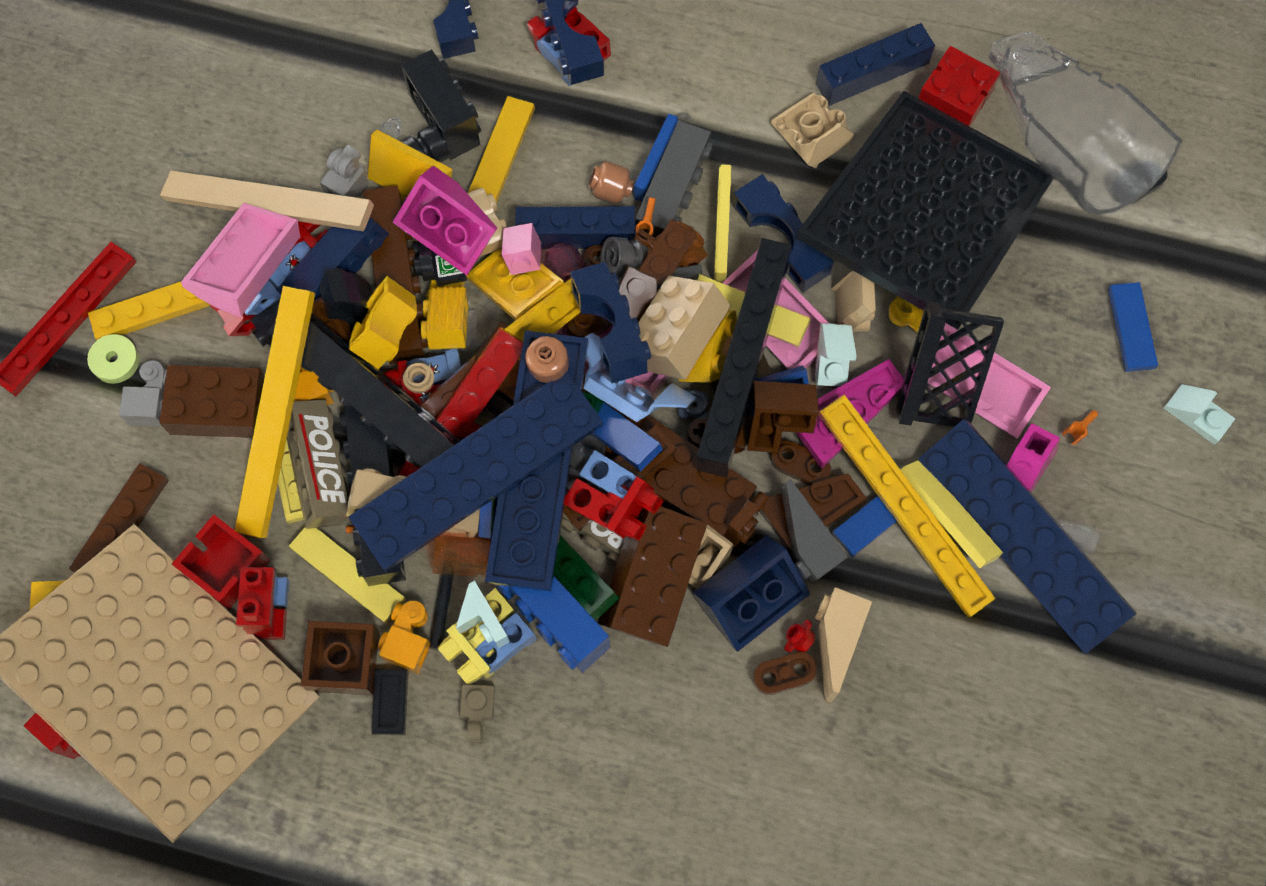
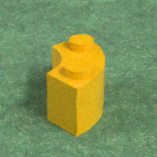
M388 276L368 299L367 306L365 307L369 310L362 324L359 322L355 323L349 343V350L377 369L386 361L390 362L397 355L403 331L417 315L416 296Z
M736 310L727 311L685 380L679 379V382H713L720 379L737 323Z

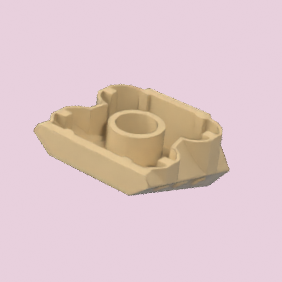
M815 92L772 119L771 122L809 166L816 169L819 163L843 147H849L854 136L847 127L845 113L839 109L831 110L827 99Z
M851 271L831 288V290L835 291L837 324L851 325L853 332H869L871 320L874 319L876 311L874 282L855 271Z

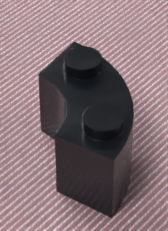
M342 268L326 270L319 289L328 319H340L348 322L351 331H353L355 323L359 322L362 324L369 310L365 306H367L366 303L373 294L372 288L364 278L354 273L346 272Z

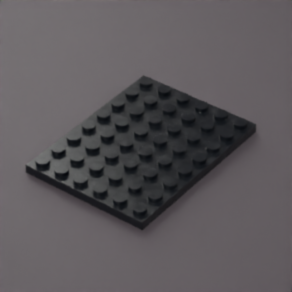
M903 91L800 227L796 238L923 311L926 302L930 301L939 303L940 307L944 309L970 312L1052 183L1056 173ZM946 320V324L957 330L962 325L960 321Z

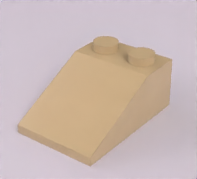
M836 587L831 596L824 595L815 619L820 621L817 635L825 701L830 703L833 702L840 692L872 601Z

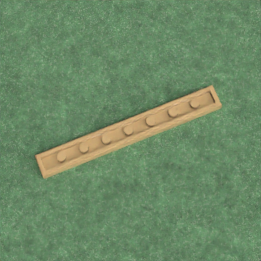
M170 171L160 194L165 201L235 212L238 211L243 203L298 219L299 222L357 231L365 230L374 204L369 199L178 171Z

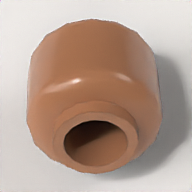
M605 161L600 166L594 167L589 181V188L592 189L595 198L618 204L624 196H630L634 181L629 179L630 172L626 167Z
M549 336L539 337L527 348L525 357L528 369L532 376L540 382L556 381L568 371L569 357L567 349L558 339Z

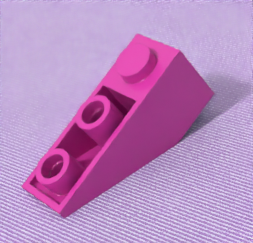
M1033 423L1021 439L1007 464L1031 493L1057 453L1060 437Z

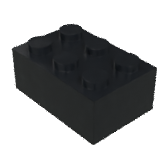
M431 49L402 64L401 67L409 96L428 126L433 124L441 134L449 150L450 161L479 146L478 133L481 132V128L476 120L479 117L472 102L466 103L462 97L464 91L458 80L452 81L448 75L450 70L443 57L438 59Z

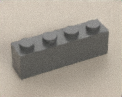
M678 120L636 215L635 231L636 225L643 221L649 197L656 199L651 222L654 227V238L663 233L671 219L675 222H682V218L679 216L682 209L687 210L693 196V193L690 192L693 184H699L703 174L701 165L704 160L709 161L714 148V144L710 143L711 131ZM646 229L643 230V231H645V232L648 233V234H649V232H650L649 230H646Z

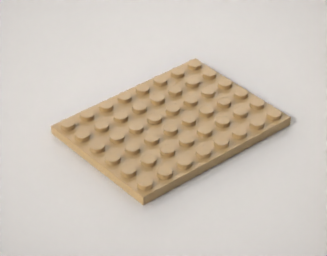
M133 524L0 634V679L174 843L319 700L320 696L314 691L304 689L301 686L302 680L253 634H247L243 627L236 626V618L209 593L172 565L174 560Z

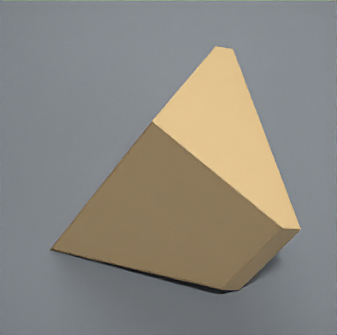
M709 525L706 527L689 580V584L696 589L716 575L730 557L733 543Z

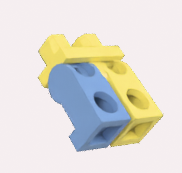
M496 588L485 596V599L510 642L500 648L497 647L494 641L488 644L479 629V626L484 624L482 621L461 634L456 629L457 623L446 630L449 636L438 646V650L449 662L462 652L468 656L469 660L456 670L468 685L479 680L482 676L488 679L496 670L506 664L509 659L537 640L535 634L520 616L515 613L514 609Z

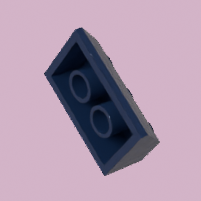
M766 535L696 589L693 594L707 617L733 649L738 652L808 597L810 592L787 550Z

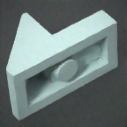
M821 323L814 383L824 386H842L848 380L850 360L856 361L857 358L852 326Z
M1184 384L1178 388L1164 407L1166 411L1214 445L1220 441L1235 420L1233 416L1212 402L1217 392Z
M474 580L468 585L456 629L461 634L483 621L484 624L480 625L479 629L488 644L494 641L497 647L500 648L510 641Z

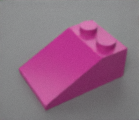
M434 165L420 175L393 221L395 225L466 276L497 230L495 224L459 183Z

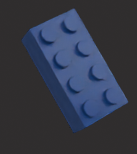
M553 577L551 592L503 585L496 586L507 600H510L512 597L516 600L517 610L529 624L533 620L538 624L536 628L539 630V635L550 647L556 644L560 648L558 650L561 654L560 658L571 670L577 667L583 673L611 648L609 635L555 577Z

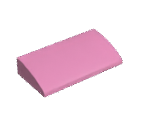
M243 203L181 281L182 287L210 305L241 317L300 238L298 219Z
M758 250L722 283L746 292ZM785 278L777 305L809 317L811 321L799 348L771 336H768L766 346L788 370L802 365L807 368L817 360L820 324L828 322Z
M945 323L944 330L948 336L958 331ZM964 335L953 343L960 352L975 342L969 336ZM947 345L937 351L935 357L941 363L954 356L955 353ZM978 350L964 359L971 368L982 362L984 356ZM994 352L975 413L1018 439L1051 387ZM958 361L946 368L945 371L952 379L966 371V369ZM941 372L928 379V384L934 388L947 382ZM969 377L956 386L961 394H964L974 388L975 382ZM952 388L943 392V394L951 399L958 397Z

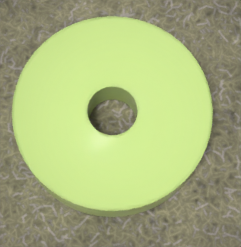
M118 334L106 335L98 339L91 346L87 358L88 366L93 374L101 381L111 384L129 379L136 372L140 360L139 352L128 338ZM118 356L116 361L110 362L111 357Z

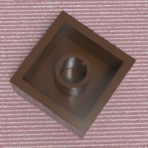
M308 621L301 686L307 691L321 693L373 695L379 630L374 624Z

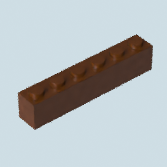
M398 185L363 191L364 199H369L374 204L370 216L389 233L383 244L372 253L376 288L388 276L416 296L417 293H421L419 276H413L412 267L415 266L414 258L416 257L414 248L409 249L408 242L413 237L393 223L407 196H401ZM417 296V315L403 331L398 353L389 362L390 365L397 364L399 361L406 360L408 362L417 358H425L424 348H429L427 339H422L420 321L425 320L423 303H417Z

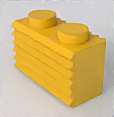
M450 286L449 288L443 287L442 289L432 287L429 290V300H423V314L427 321H421L422 339H427L429 349L466 348L469 305L464 286L460 288L457 286L452 288Z

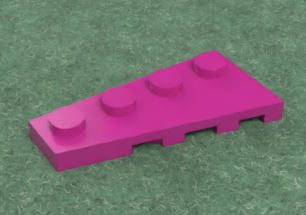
M890 359L820 397L818 399L819 412L845 394L865 423L868 424L900 393L904 378ZM819 415L814 434L796 432L821 469L843 449Z

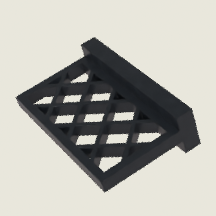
M926 302L896 405L899 424L911 426L913 421L955 427L963 419H967L972 423L1004 325L1003 318L944 309L940 307L939 303ZM947 319L960 321L964 326L949 336L944 330ZM982 325L993 326L991 334L980 341L973 333V330ZM969 334L975 343L959 352L953 342ZM949 345L955 355L940 363L935 357L936 353ZM980 350L984 356L982 362L970 368L964 358ZM960 361L966 371L951 379L945 369ZM941 372L947 382L932 390L928 385V379ZM971 377L975 382L974 388L961 394L956 385ZM952 388L958 397L943 405L937 395ZM930 399H933L939 407L930 413L919 412L920 406ZM963 403L967 409L964 418L951 417L948 411Z

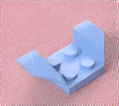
M594 333L585 337L589 340L587 351L589 369L586 373L584 389L634 421L638 422L660 407L687 408L696 399L694 395L674 383L670 384L656 400L651 398L653 395L650 391L641 386H636L635 388L627 383L626 379L611 383L601 360L600 340L602 338Z

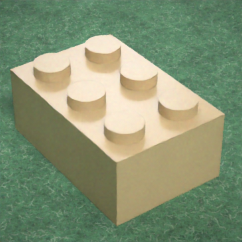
M674 276L666 278L638 322L640 327L639 337L641 341H647L651 352V359L647 360L648 372L683 380L687 378L730 308V304L714 283Z

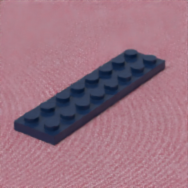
M525 331L513 406L547 384L534 378L526 363L527 348L539 337H554L563 343L569 357L567 372L582 391L589 345L588 338ZM573 446L498 496L485 576L486 583L551 592Z
M566 371L561 378L548 382L348 517L382 569L387 572L604 425L603 421Z
M963 419L917 459L957 499L1003 552L1001 555L1003 560L1084 654L1088 653L1137 614L967 419Z

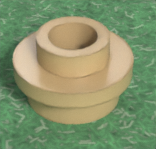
M424 363L411 364L403 374L406 388L414 393L428 391L435 379L433 370ZM418 375L425 377L421 383L414 382V378Z

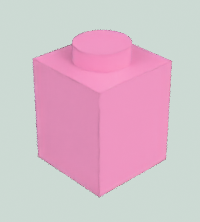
M532 223L503 228L502 257L511 275L540 270L541 241Z

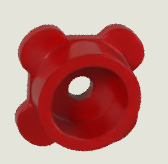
M805 620L800 625L793 624L787 630L785 651L792 652L794 649L797 652H805L812 646L815 640V633L810 629L812 627L810 620Z

